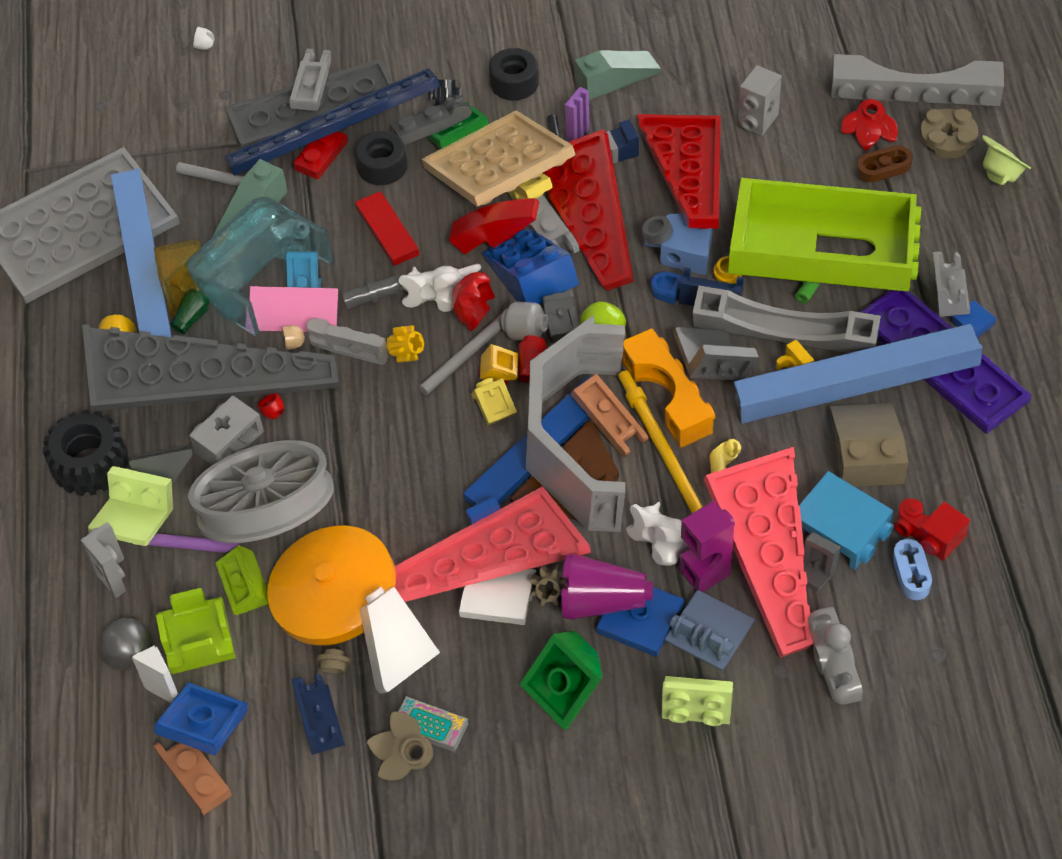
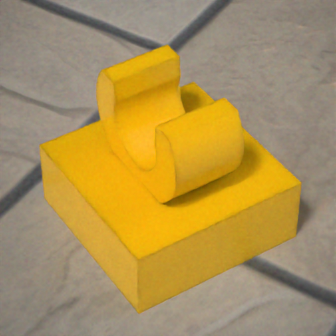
M794 340L786 345L785 356L777 359L776 369L781 370L784 367L791 368L812 363L814 359L797 340Z

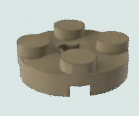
M931 109L926 113V118L922 121L920 141L926 149L928 146L934 150V155L959 158L966 155L967 150L974 148L976 145L978 126L971 118V112L966 109ZM944 131L953 132V136H947V133Z

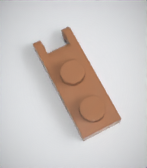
M597 373L575 388L571 393V396L621 456L626 457L630 454V449L625 444V441L633 435L640 443H645L649 439L647 433Z
M159 742L153 745L156 753L203 816L232 796L228 786L200 750L182 743H177L167 751Z

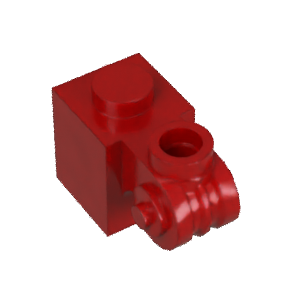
M909 498L901 502L894 528L903 537L911 535L921 544L927 554L935 555L944 561L967 536L971 519L945 501L931 515H924L923 504L917 499Z

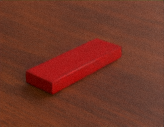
M381 191L355 202L357 211L393 266L420 255L419 248Z

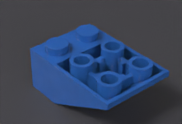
M532 229L519 231L515 237L502 242L495 248L491 246L490 249L482 252L485 261L517 302L541 304L543 303L544 296L563 293L580 285L570 253L539 233L537 234Z

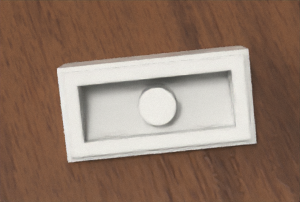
M152 646L132 656L144 688L172 703L178 693L158 648Z

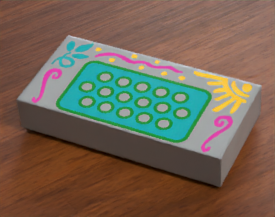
M407 696L398 711L413 717L419 724L421 736L427 738L431 744L454 753L469 724L468 718Z

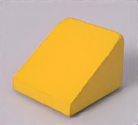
M491 344L481 355L480 379H517L518 353Z

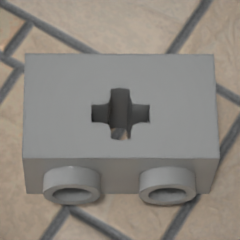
M756 65L740 86L738 126L758 135H764L779 115L782 75Z
M232 395L225 403H221L203 423L198 424L189 437L194 453L213 465L231 454L246 449L264 430L259 413Z

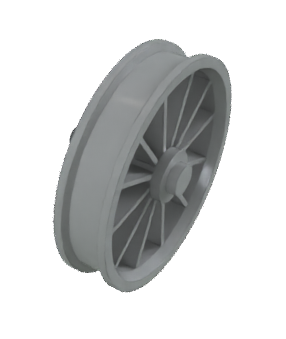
M284 440L249 447L216 462L194 481L189 490L188 499L192 509L197 513L199 530L205 537L214 541L244 543L280 536L282 533L306 522L329 502L334 492L332 476L325 470L327 462L324 452L318 446L309 442Z

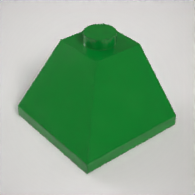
M576 631L555 633L551 636L519 685L563 730H566L602 679L598 652Z

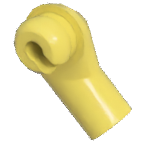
M729 439L721 443L710 453L711 473L726 469V466L737 458L741 452V445L737 440Z

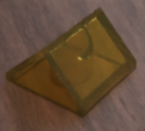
M196 239L154 248L159 281L170 317L172 318L176 314L183 294L188 293L190 289L200 291L210 279L201 243Z

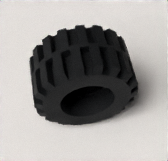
M83 410L78 415L75 412L70 413L67 419L60 418L57 421V426L50 427L48 430L49 436H45L43 441L45 445L43 447V454L56 484L60 488L64 487V490L70 494L75 490L76 495L84 496L85 492L95 495L97 490L102 489L103 492L108 490V471L112 466L126 469L125 465L128 464L129 459L116 422L113 423L111 417L108 415L103 417L102 413L98 411L90 414L89 410ZM97 448L94 453L86 457L75 458L83 450Z

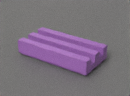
M582 87L578 88L565 103L567 142L583 137L584 132L587 133L590 130L589 90Z

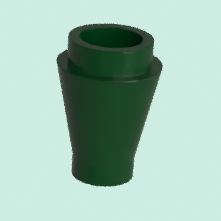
M190 289L188 293L183 294L170 326L178 333L185 334L209 310L207 306L210 300L201 292Z

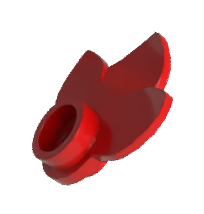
M867 99L859 104L856 111L844 117L841 133H855L859 145L863 150L867 151L876 144L880 137L894 143L898 136V128L895 120L885 114V107L881 102L875 99ZM872 109L875 110L876 113L869 114L866 110Z

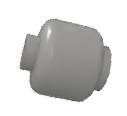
M516 301L503 311L501 318L502 330L506 332L510 339L522 341L523 337L528 335L541 337L542 333L548 328V316L544 314L542 307L537 303Z

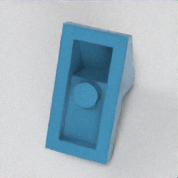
M318 251L286 252L287 287L321 288L322 278H318Z

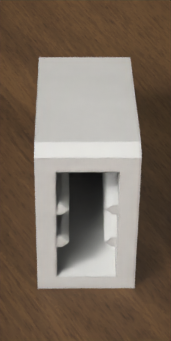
M379 587L365 597L368 603L360 608L375 689L381 694L389 692L440 652L394 587L386 590Z

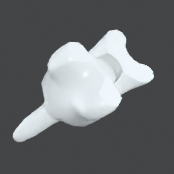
M474 264L461 269H456L452 266H441L433 271L423 273L417 271V268L413 266L412 272L408 275H401L398 279L402 288L408 292V295L403 298L402 304L412 308L427 301H436L439 310L443 312L452 311L451 296L454 287L465 276L478 272L481 269V265Z
M660 502L646 507H640L637 504L630 506L634 525L627 527L628 535L636 541L650 542L652 544V558L657 564L662 566L676 564L680 555L690 549L681 539V520L662 515L659 512Z

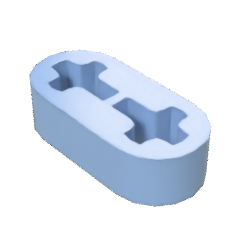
M904 539L899 541L894 548L893 564L901 591L909 599H924L928 596L932 584V576L921 544L915 540ZM906 551L910 556H913L912 564H909L906 555H903V552ZM912 575H915L917 582L922 584L920 588H916V585L911 583Z

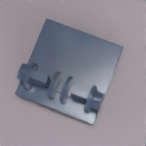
M697 590L680 616L677 614L673 616L670 622L672 629L664 641L723 671L752 627L755 619Z

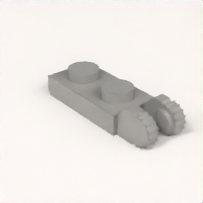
M306 49L291 93V109L318 111L331 63L330 50H323L320 62H314V50Z
M543 195L536 198L539 201L536 220L527 227L556 245L563 242L571 254L577 253L580 249L572 233Z
M311 318L307 322L306 329L309 332V341L312 346H318V348L380 365L385 364L389 357L386 340L379 335L354 331L348 327L330 325L325 319Z

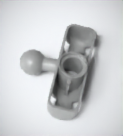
M833 606L812 612L808 617V624L813 641L814 658L819 673L824 675L832 700L843 705L861 701L863 690L855 668L849 629L839 623Z

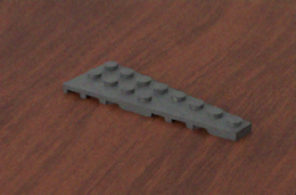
M90 324L82 325L91 411L226 399L232 395L235 397H246L271 393L338 388L339 385L335 355L305 351L291 353L277 351V348L273 347L259 349L246 347L247 344L237 343V346L219 344L218 340L173 335L172 338L151 335V332L147 331L132 333L120 331V328L110 327V330L93 328L90 327Z

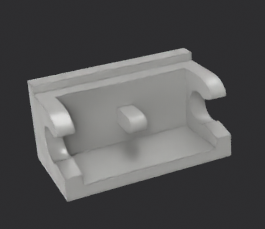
M941 251L933 252L940 317L970 314L965 269H962L961 257L957 252L954 253V262L951 264L944 263Z

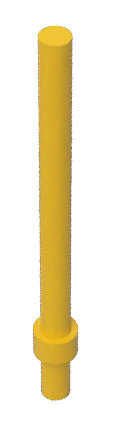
M628 370L619 373L618 378L627 392L625 397L629 405L636 409L691 513L696 512L703 506L646 403L647 397L641 387H637Z

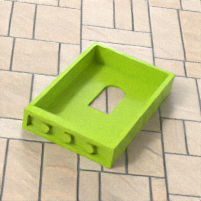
M741 178L730 246L728 274L909 292L911 280H917L919 262L913 261H918L920 243L914 242H919L921 225L918 224H920L922 207L916 206L917 194ZM817 235L866 240L874 245L875 251L867 256L816 252Z

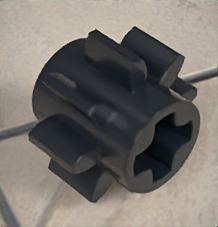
M438 79L440 87L428 92V100H434V106L443 105L446 98L454 97V95L462 97V88L456 87V80Z

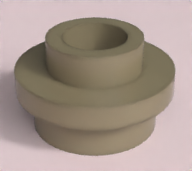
M326 649L325 654L318 655L317 662L320 663V671L345 674L347 666L351 664V659L346 657L345 652L342 650Z

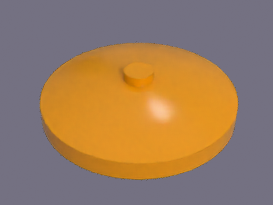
M330 526L313 531L293 543L275 564L267 589L270 611L279 626L289 636L300 642L311 645H333L348 641L364 632L360 608L368 603L365 597L379 587H382L383 590L395 588L396 570L394 562L384 544L375 535L364 529L354 526Z

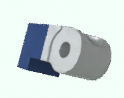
M630 119L619 122V128L606 132L609 138L613 164L639 156V136Z

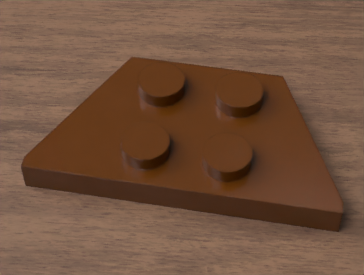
M588 421L562 448L593 479L617 482L619 480V471L594 424ZM532 477L511 498V503L537 490L542 485ZM549 493V495L553 498V500L557 503V505L561 508V510L569 519L577 520L558 500H556Z

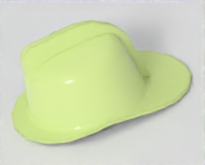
M982 136L989 146L983 161V167L987 170V176L991 181L1004 185L1007 181H1016L1026 168L1031 170V167L1021 162L1005 147L987 136Z

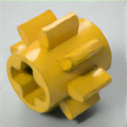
M413 325L394 327V334L387 338L389 354L397 357V363L417 361V354L421 353L424 349L422 335L414 331Z

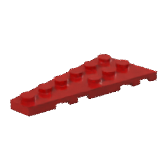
M636 114V124L688 228L719 229L721 116Z
M602 129L568 142L573 145L575 156L567 159L560 166L546 170L543 174L551 179L553 188L547 190L551 201L567 228L577 240L578 246L586 256L601 285L609 291L634 282L609 138L606 131Z

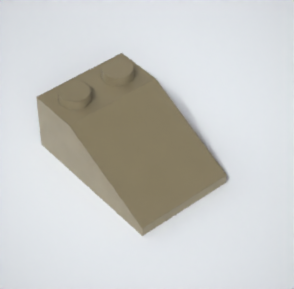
M892 403L830 406L829 411L839 478L854 487L904 484L908 458L904 435Z

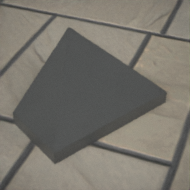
M192 444L132 455L129 463L130 467L135 471L169 478L173 485L192 457L194 450Z

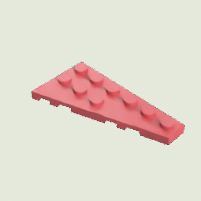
M794 447L708 474L703 479L712 501H715L722 510L726 509L729 511L734 519L733 550L780 658L808 649L813 645L808 624L810 606L807 604V575L804 572L803 563L804 544L800 506L797 501L796 487L798 482L797 474H795Z
M542 486L396 565L395 589L404 602L465 585L565 560L567 554L591 553V549L585 538Z

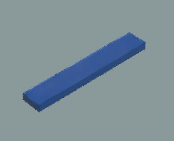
M586 377L578 386H580L582 383H584L591 377ZM572 392L541 420L543 429L560 446L590 419L571 396ZM527 434L463 493L465 501L474 506L491 497H495L500 505L531 475L526 470Z

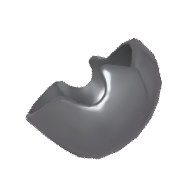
M124 617L110 623L101 635L100 654L102 661L111 668L129 670L134 663L132 656L151 646L152 640L149 629L141 621L133 618Z

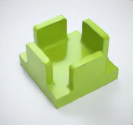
M202 588L173 594L170 596L173 609L159 612L156 615L160 640L166 654L171 675L236 658L222 597L206 600Z

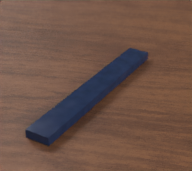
M427 68L226 155L225 158L234 176L251 169L259 159L268 162L440 87L439 81L430 68Z

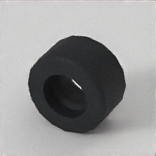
M508 48L495 54L489 62L490 86L493 92L500 98L509 101L522 100L535 93L539 86L538 61L535 56L528 50L521 48Z
M375 131L365 135L355 147L357 171L366 182L377 186L389 185L397 182L404 176L407 170L406 148L402 139L396 134L387 131Z

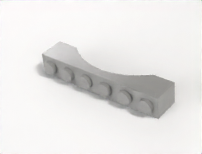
M834 54L831 98L1000 106L1004 89L1003 62L973 61L964 67L948 72L912 74L885 68L862 55Z
M698 286L693 309V324L697 328L725 330L732 334L785 343L797 340L803 346L844 353H853L876 347L881 318L879 315L855 311L813 313L787 310L749 300L729 290Z

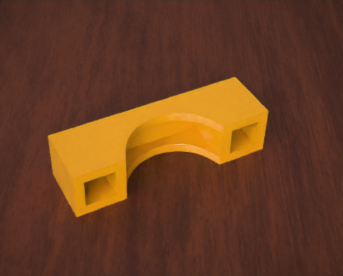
M653 328L624 340L621 362L630 372L635 382L649 381L660 384L673 396L672 401L665 408V427L679 448L713 434V420H715L713 408L709 403H704L701 399L697 385L694 381H689L685 376L681 362L678 359H674L669 353V347L663 337L659 338Z

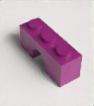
M715 501L681 520V539L690 549L680 555V573L695 591L704 592L731 575L735 522L729 511L726 509L722 510Z

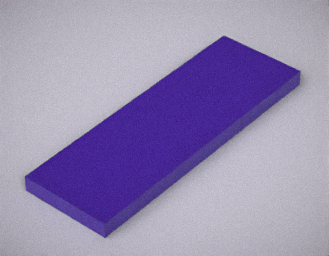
M890 290L860 311L861 313L881 316L877 340L883 345L952 328L910 291ZM983 353L979 366L923 379L985 434L1029 403L1032 396Z

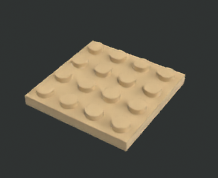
M516 110L421 160L424 169L478 207L490 203L493 198L505 192L515 190L518 185L529 179L539 177L546 170L564 164L567 159L575 156L573 145Z

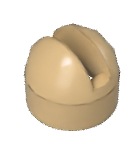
M296 325L282 327L286 350L301 347L305 339L303 330Z

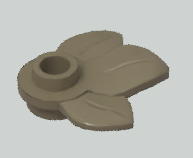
M402 712L391 713V731L377 734L367 740V744L373 754L383 761L378 776L390 781L403 779L412 769L419 770L425 768L433 758V746L427 738L421 736L418 722L413 717ZM415 747H421L422 755L417 759H413L411 755L412 750Z

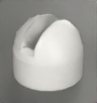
M197 27L193 47L201 50L211 48L215 40L214 34L206 28Z

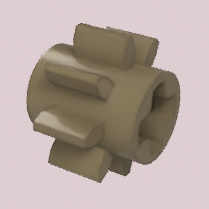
M543 565L540 568L541 577L532 575L530 582L536 585L530 595H537L541 600V606H544L546 602H553L555 606H558L560 603L559 595H562V589H565V586H563L565 578L559 572V565H556L554 569L548 570ZM548 581L554 583L552 590L546 588Z

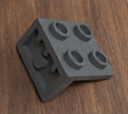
M676 327L673 331L689 378L745 379L759 358L755 348L734 347L728 332L725 330Z

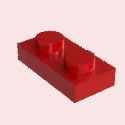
M337 131L309 143L293 162L294 170L319 180L348 143L347 135Z

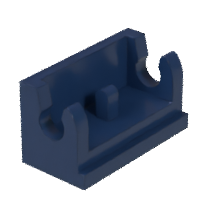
M685 267L684 277H681L679 304L694 306L698 286L729 290L742 297L744 277L738 276L737 284L691 277V268Z
M319 674L314 676L315 682L310 685H305L301 677L292 679L312 755L345 745L329 686L324 684L323 677Z

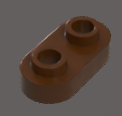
M900 145L870 152L858 159L856 173L860 179L866 182H877L901 175L910 170L913 155L908 148Z

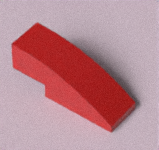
M536 198L516 199L495 203L472 211L453 222L449 241L465 255L485 241L495 248L536 220L539 201Z

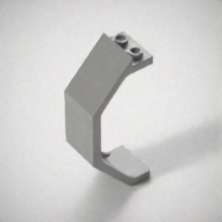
M594 315L530 361L526 470L588 531L621 532L625 482L598 481L590 477L541 425L542 403L576 376L596 373L601 375H619L621 373L625 325L594 324Z

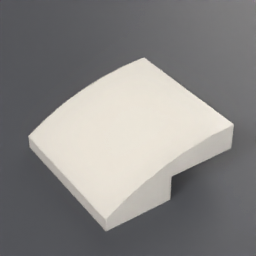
M528 569L479 583L465 585L459 609L460 617L525 625L529 601L532 600L530 593L534 588V584L530 582L532 575H536V569Z

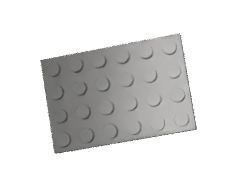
M124 147L0 209V267L26 304L125 253L111 174L131 171L140 167ZM140 168L153 237L180 224L177 214Z

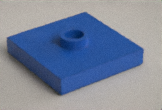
M653 587L652 601H646L645 607L603 614L596 627L597 633L658 657L665 643L664 639L672 629L670 622L675 614L679 615L684 605V599Z
M187 682L154 725V732L157 735L215 756L248 712V703Z

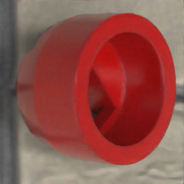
M278 393L267 395L257 405L262 415L271 420L279 418L285 409L283 400Z

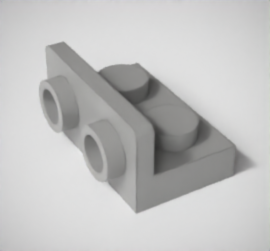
M107 522L99 528L91 530L87 536L81 539V543L95 575L112 595L117 598L126 592L122 581L125 574L118 565V563L123 561L124 556L113 528Z

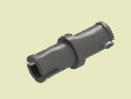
M398 274L376 282L369 280L366 281V285L345 292L342 291L347 310L371 301L375 304L379 302L378 299L404 292L402 285L398 281Z

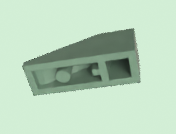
M599 50L574 60L575 84L578 88L582 87L589 90V100L661 72V68L648 51Z
M259 159L240 182L214 233V238H216L221 228L232 232L230 243L240 247L288 193L283 169Z

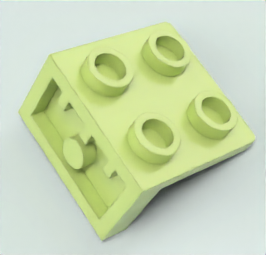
M112 466L107 473L109 500L88 526V532L108 522L113 528L117 540L147 546L173 510L172 481L169 478Z
M665 676L662 689V718L669 719L675 723L697 721L710 726L730 724L733 682Z

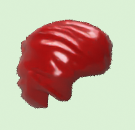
M474 272L465 276L453 289L451 309L454 311L455 317L469 331L475 330L490 310L487 300L495 298L489 277L484 272Z

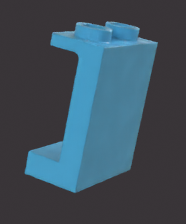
M829 471L799 505L802 534L806 531L809 533L814 532L841 546L840 552L850 558L849 567L853 570H856L862 562L865 564L869 562L876 550V544L880 540L884 542L894 528V525L891 524L892 509Z

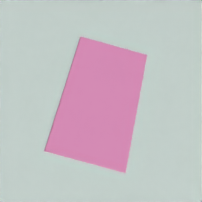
M250 286L248 330L282 331L284 326L296 325L303 332H307L306 325L311 318L325 319L328 324L337 326L338 288Z

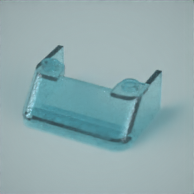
M258 197L252 200L189 259L187 267L190 277L223 317L257 336L260 332L252 303L246 300L245 296L238 291L274 257L287 262L286 252L318 251V258L328 264L333 262V256L326 229L269 197Z

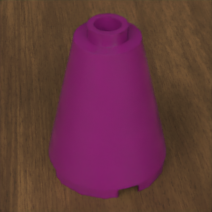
M577 554L566 555L563 569L565 589H562V613L565 619L575 620L643 608L646 606V601H652L653 581L647 580L646 573Z

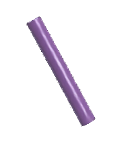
M156 533L148 545L229 553L238 545L241 546V543H224L209 538Z

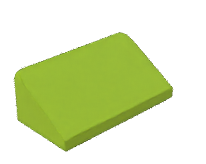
M238 545L215 562L234 615H240L268 604L267 586L252 550Z

